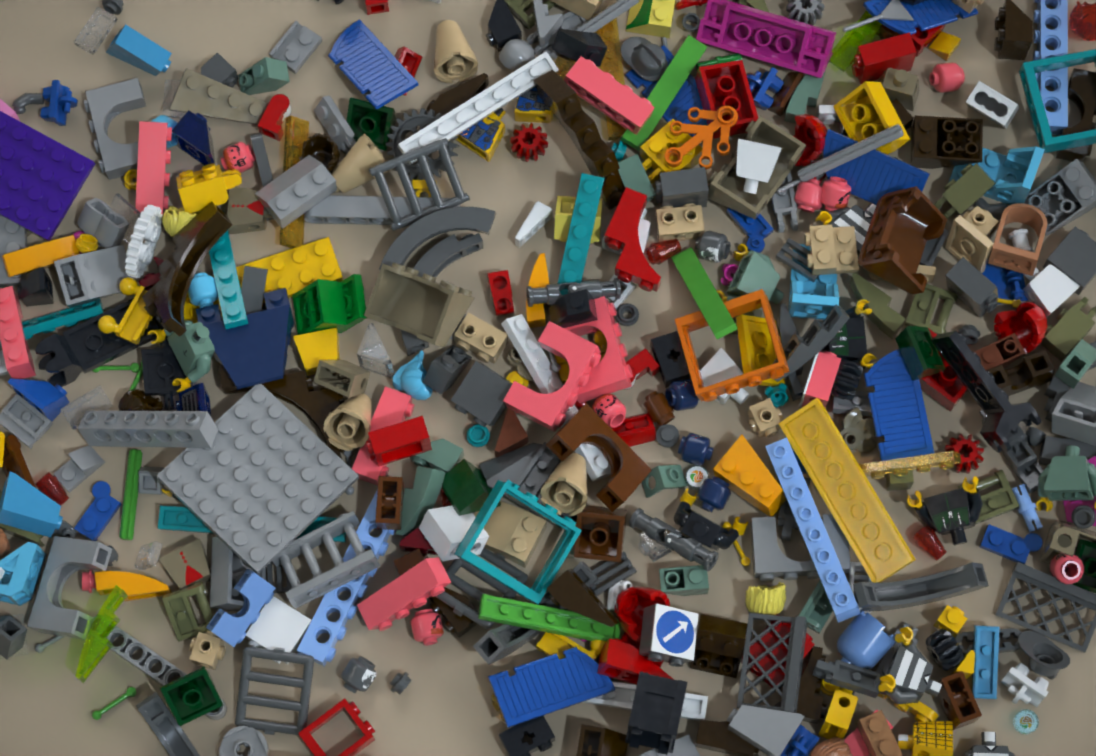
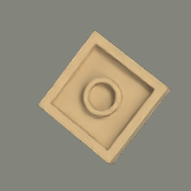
M959 215L953 221L945 249L959 260L964 257L977 270L983 273L994 243L969 221Z

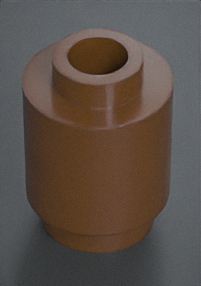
M654 391L645 397L646 402L643 405L653 422L657 423L659 427L675 419L674 410L669 406V402L663 392L658 394L657 391Z

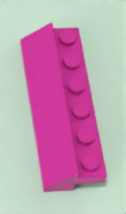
M708 0L704 18L700 21L696 40L822 78L833 54L832 48L836 32L728 0Z

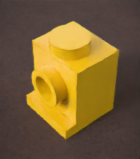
M947 605L933 626L939 630L944 628L955 637L968 618L964 616V612L958 607Z

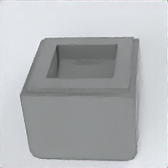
M142 466L139 470L138 493L162 495L161 489L163 484L157 479V475L164 468Z

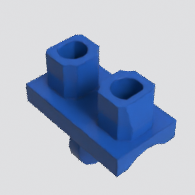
M774 67L770 71H765L763 75L759 71H756L754 75H747L754 104L763 110L770 108L774 101L772 97L766 94L767 89L777 93L784 84L776 76L778 70Z
M52 80V86L43 88V97L47 102H50V105L41 109L40 116L45 121L55 122L59 126H66L67 114L70 113V108L77 106L78 100L72 97V91H69L70 88L61 85L59 80Z
M800 724L780 756H808L820 738Z

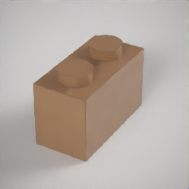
M882 710L859 719L856 725L871 756L903 755Z

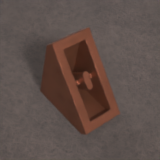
M510 408L507 409L496 444L495 457H500L529 443L527 433L515 412Z

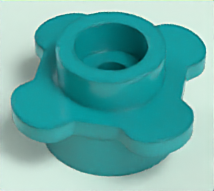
M784 383L774 387L769 386L765 389V394L767 398H771L774 407H781L789 400L786 394L787 386Z

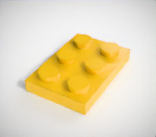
M743 314L737 316L736 323L743 374L772 365L777 356L766 319ZM770 378L762 381L760 385L774 387L780 383L785 384V380L783 378L777 382Z

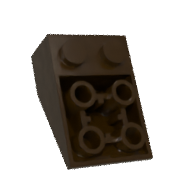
M915 115L911 126L912 166L936 169L982 162L983 119Z

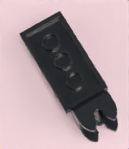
M132 298L63 332V336L53 334L43 339L35 349L36 354L45 355L39 362V370L57 373L51 376L48 381L54 387L56 384L61 387L74 382L82 370L85 374L156 339V334H147L150 330H163L162 320L156 315L152 317L148 328L145 329L144 335L141 336L140 342L137 345L116 336L114 332L109 334L102 333L98 328L99 319L109 315L119 325L134 299Z
M957 331L937 334L931 339L952 370L985 414H987L980 434L996 452L999 453L1002 451V448L1006 452L1011 449L1005 435L1008 432L1016 433L1018 431L1016 425L1021 421L1028 427L1032 425V422L1037 426L1041 423L1038 413L1030 402L1011 404L1008 401L1009 397L1006 392L999 389L994 382V376L984 369L980 363V357L970 350L967 346V340L961 333Z

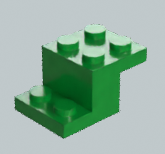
M353 274L341 282L318 279L292 295L298 335L336 327L338 333H343L367 319L364 316L367 308L362 276L359 274Z

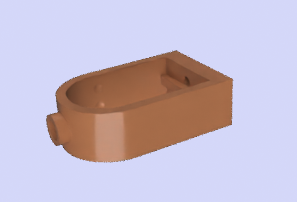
M1016 203L1006 207L999 222L988 264L1033 276L1047 228V218L1044 213L1035 206L1025 203ZM1012 222H1020L1032 227L1038 236L1035 251L1030 252L999 243L1003 227Z

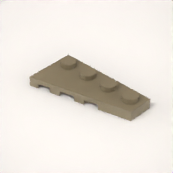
M186 68L169 111H179L258 125L268 103Z

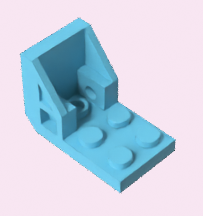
M1037 146L1009 149L1006 156L982 147V162L978 164L996 182L983 196L1008 205L1024 203L1031 190L1045 149ZM969 164L954 166L949 182L952 179L955 181L963 176L960 172Z
M800 244L801 246L810 251L809 246H805V244ZM792 249L794 252L798 253L799 255L807 259L805 256ZM792 257V261H794L795 263H797L798 265L802 266L803 268L812 273V270L810 268L801 264L795 258ZM791 268L788 305L791 317L825 320L836 304L839 306L837 274L819 275L813 283Z
M27 542L0 560V567L5 571L0 581V601L21 606L32 600L46 558V553L38 544Z

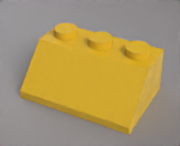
M865 81L833 106L848 137L858 142L899 124L904 135L876 148V150L882 153L890 154L910 140L881 82Z

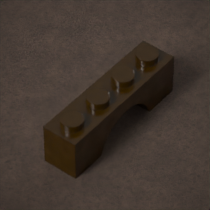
M1074 68L1068 84V99L1077 105L1081 121L1071 128L1063 129L1060 136L1095 130L1096 123L1092 122L1093 115L1096 116V72ZM1092 144L1059 150L1056 153V158L1068 161L1078 159L1083 162L1086 156H1090Z

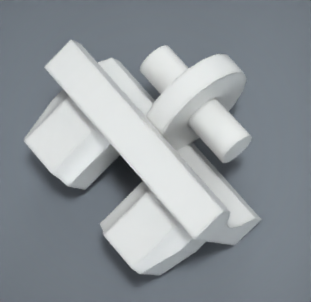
M1019 663L1015 668L1012 667L1001 683L1009 688L1008 691L1015 695L1012 700L1014 704L1022 700L1026 704L1030 702L1035 707H1038L1048 694L1046 689L1049 682L1042 677H1037L1035 681H1032L1026 677L1029 673L1028 667Z

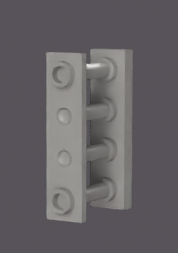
M354 511L344 513L336 520L294 540L272 561L276 567L282 564L292 586L291 590L285 593L295 609L380 567L372 549L365 551L354 529V527L360 525V521ZM346 532L356 556L343 562L333 538ZM325 543L335 565L334 568L325 573H322L312 551L313 548ZM301 554L304 555L313 575L311 580L303 584L300 583L290 561Z

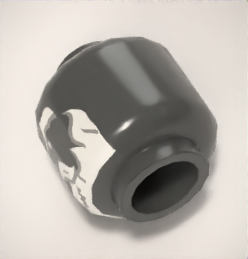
M706 231L696 240L695 249L698 250V255L703 260L719 263L726 259L730 253L731 243L724 234Z
M362 656L350 659L341 674V678L345 682L343 686L353 693H356L357 690L361 692L367 691L377 675L374 669L375 665Z

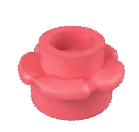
M92 570L82 572V591L92 593V588H96L95 574L92 573Z

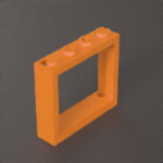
M763 289L723 303L732 318L759 308L763 309L778 360L777 363L704 387L689 332L709 325L701 311L675 319L695 394L701 402L713 401L718 398L717 396L723 394L737 393L740 388L746 386H758L764 380L770 378L778 379L783 377L785 373L790 372L770 303Z

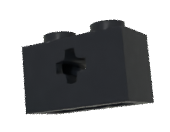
M675 331L651 339L650 347L655 361L659 365V372L665 388L669 387L671 382L691 380L678 332ZM673 355L677 361L674 362L673 359H670V356Z
M544 716L517 724L499 734V738L509 756H531V753L537 750L544 752L553 746L552 742L555 741V736ZM525 735L529 737L534 736L532 744L522 743Z

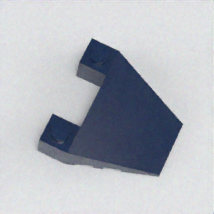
M286 288L263 293L267 310L247 314V325L230 329L225 328L218 304L196 309L198 322H201L210 332L209 338L215 348L214 358L221 364L224 372L237 389L283 379L288 356L287 349L291 342V330L294 327L293 314Z

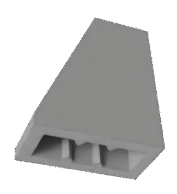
M741 705L739 710L734 708L727 719L730 722L728 730L765 754L780 756L805 716L799 713Z

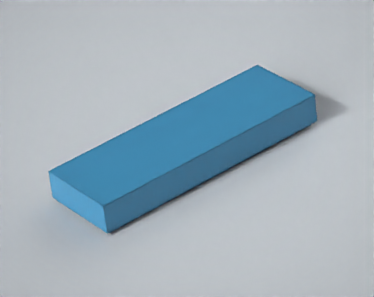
M974 625L973 650L975 652L971 690L974 698L997 699L1000 630L998 626Z

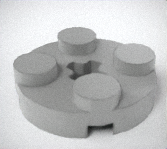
M238 726L229 730L223 737L219 749L220 756H243L237 753L240 751V745L242 744L245 747L250 746L251 750L248 751L247 756H268L269 750L268 743L263 734L248 726Z

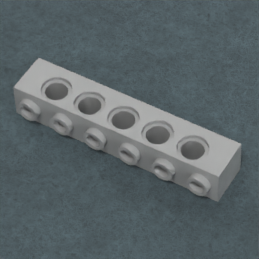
M86 411L78 426V430L89 446L211 448L219 430L208 411Z

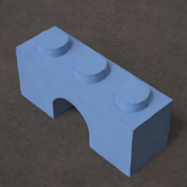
M247 569L234 587L235 590L241 593L244 599L241 610L237 613L229 614L219 608L206 628L235 647L236 644H240L245 638V631L249 625L257 621L260 616L259 611L263 605L271 601L276 587Z

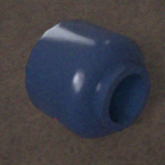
M690 379L671 382L665 391V397L669 402V406L675 411L694 409L700 400L695 394L693 383Z
M689 433L687 437H682L678 454H681L682 461L702 466L705 460H711L714 448L710 447V439L708 437Z
M715 476L712 479H705L696 495L697 499L701 502L700 507L710 513L713 510H723L731 496V490L728 488L729 484Z

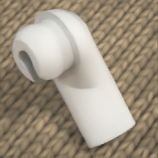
M621 580L609 588L607 609L609 611L615 612L617 595L625 589L633 587L630 581Z

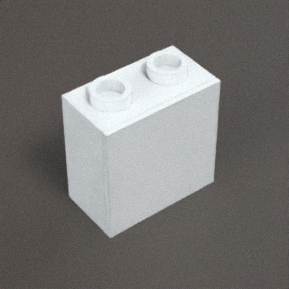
M981 81L977 83L966 101L969 107L1006 129L1020 108L1017 103Z
M452 505L428 509L419 529L442 562L459 559L454 553L476 517L473 513L459 516ZM484 528L470 550L475 555L481 554L489 538Z
M273 596L271 601L265 604L261 610L257 621L247 631L248 645L253 648L268 650L283 648L285 652L296 653L312 620Z

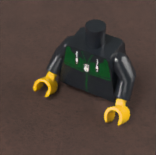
M864 299L859 300L856 306L846 310L850 318L822 350L836 354L838 358H841V362L844 360L853 361L861 365L863 369L865 367L871 369L874 364L869 363L873 359L876 360L877 357L871 353L867 354L864 316H861V313L869 315L872 313V309L867 308L863 310L864 305L870 303V301Z
M976 476L973 477V484H969L965 477L962 483L963 488L923 498L924 502H921L922 495L919 491H915L917 500H912L907 495L908 505L914 507L921 520L930 529L939 534H951L954 546L967 543L964 530L975 527V521L979 519L983 506L979 489L976 488L978 484Z
M688 488L684 491L674 515V521L680 526L679 530L682 533L716 551L719 548H729L739 535H744L748 522L742 524L739 522L740 517H736L732 528L728 530L690 509L697 499V493L691 496L688 493Z

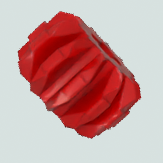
M530 123L529 128L522 124L520 126L521 131L515 129L513 131L514 137L510 138V143L513 144L511 150L512 152H517L518 159L525 156L526 162L529 161V157H533L537 161L538 154L544 156V149L548 147V142L546 141L547 134L541 133L542 128L540 126L534 129L532 123Z
M962 434L958 435V439L952 437L949 440L950 445H946L944 448L948 452L945 454L944 459L951 460L948 467L957 466V473H960L963 468L965 473L969 474L971 468L977 470L979 468L978 463H982L984 460L981 456L984 448L977 447L980 443L979 440L971 441L972 435H968L967 439ZM961 450H964V453L967 452L968 456L963 457L964 454L960 455Z

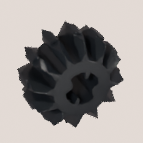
M842 361L831 390L832 394L843 400H852L863 372L862 366L853 361Z
M946 629L936 630L926 639L928 651L943 670L948 671L955 668L964 659L959 643Z

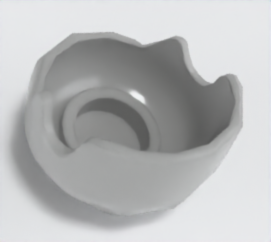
M512 39L502 48L499 53V59L505 67L516 71L535 59V52L526 41Z

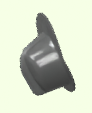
M630 37L621 46L622 58L640 77L650 82L660 80L668 67L665 53L660 46L642 37Z
M1024 631L1018 636L1019 646L1029 656V666L1035 673L1053 680L1060 669L1066 668L1070 664L1068 654L1058 648L1044 635L1035 631Z

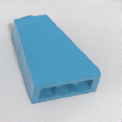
M126 24L115 35L106 51L109 55L154 76H157L161 71L165 73L171 64V61L168 59L172 53Z
M9 472L3 485L0 499V523L51 538L54 530H59L63 516L59 515L61 506L17 474Z

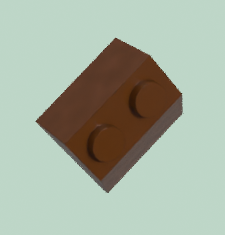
M586 505L583 511L577 514L576 527L582 531L575 541L574 557L621 562L627 510L615 509L611 512L606 507Z

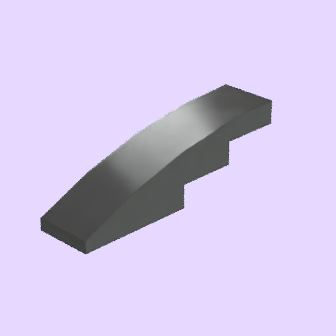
M786 303L780 306L778 334L784 348L794 333L799 335ZM803 365L785 377L793 401L802 398L804 392L797 377L802 374Z
M836 304L823 323L815 319L802 337L794 333L783 348L790 372L785 373L781 378L774 379L778 382L799 369L835 337L850 318L842 307Z
M981 410L980 415L985 422L987 414ZM1016 425L1018 429L1016 433L1008 432L1005 435L1011 449L1006 452L1002 448L1001 452L1021 483L1026 485L1028 493L1031 494L1038 490V478L1043 469L1037 462L1036 454L1025 441V434Z

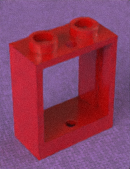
M423 415L368 432L370 440L366 441L371 461L376 460L378 467L432 450Z
M344 698L298 733L314 756L327 755L311 734L344 709L365 736L338 756H355L375 741L372 735L375 730L367 720L362 722L358 716L361 711L353 701L348 703Z

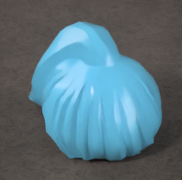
M423 350L410 362L401 366L392 377L394 388L404 391L415 400H426L433 393V389L423 383L427 371L423 368Z

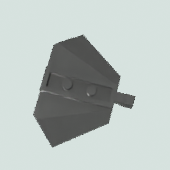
M546 442L543 444L532 443L479 464V469L487 487L493 489L497 480L506 482L508 479L519 485L518 490L523 494L529 492L538 497L539 500L537 502L544 506L541 501V488L561 460L546 446ZM506 493L503 494L504 497L524 507L525 509L543 518L544 520L551 522L543 516L536 513L535 511L531 510L527 506L523 505L519 501L515 500L511 496L507 495ZM570 513L558 515L561 518L567 516L577 523V515L569 516Z

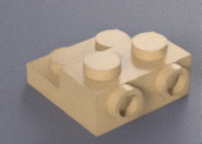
M832 224L809 226L808 232L804 234L805 246H809L810 254H807V267L812 268V275L857 273L859 271L854 226L833 227Z

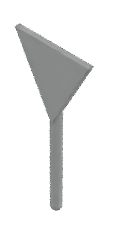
M892 0L881 14L844 27L843 31L846 32L879 19L914 21V19L899 0Z

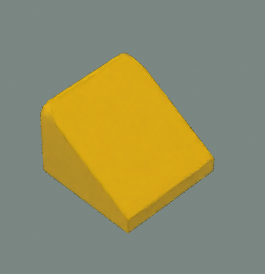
M941 31L928 49L947 61L959 46L961 39Z
M970 650L964 656V659L950 675L963 671L966 679H968L974 673V650Z

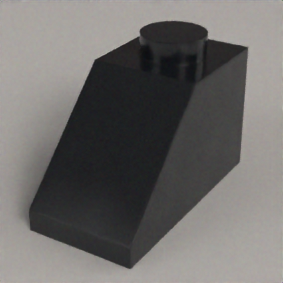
M496 0L488 22V34H486L489 44L491 46L495 45L498 52L502 50L508 41L512 39L522 40V31L504 0Z
M567 29L558 30L552 45L554 51L575 62L582 56L593 61L599 67L608 48L598 33Z
M44 267L37 268L21 277V286H18L17 291L19 299H22L26 307L54 304L53 282Z
M587 289L565 294L549 308L551 322L562 328L598 320L595 300Z

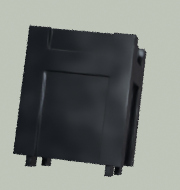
M640 671L625 743H628L629 747L639 749V745L658 749L660 754L667 755L668 753H673L688 682L654 676Z

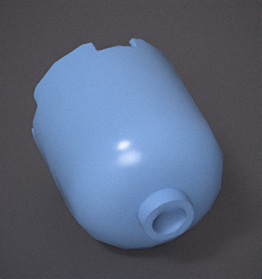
M861 609L860 614L854 617L837 640V650L842 656L840 661L871 670L895 645V636L893 634L889 636L883 631L885 626L869 613L865 614Z

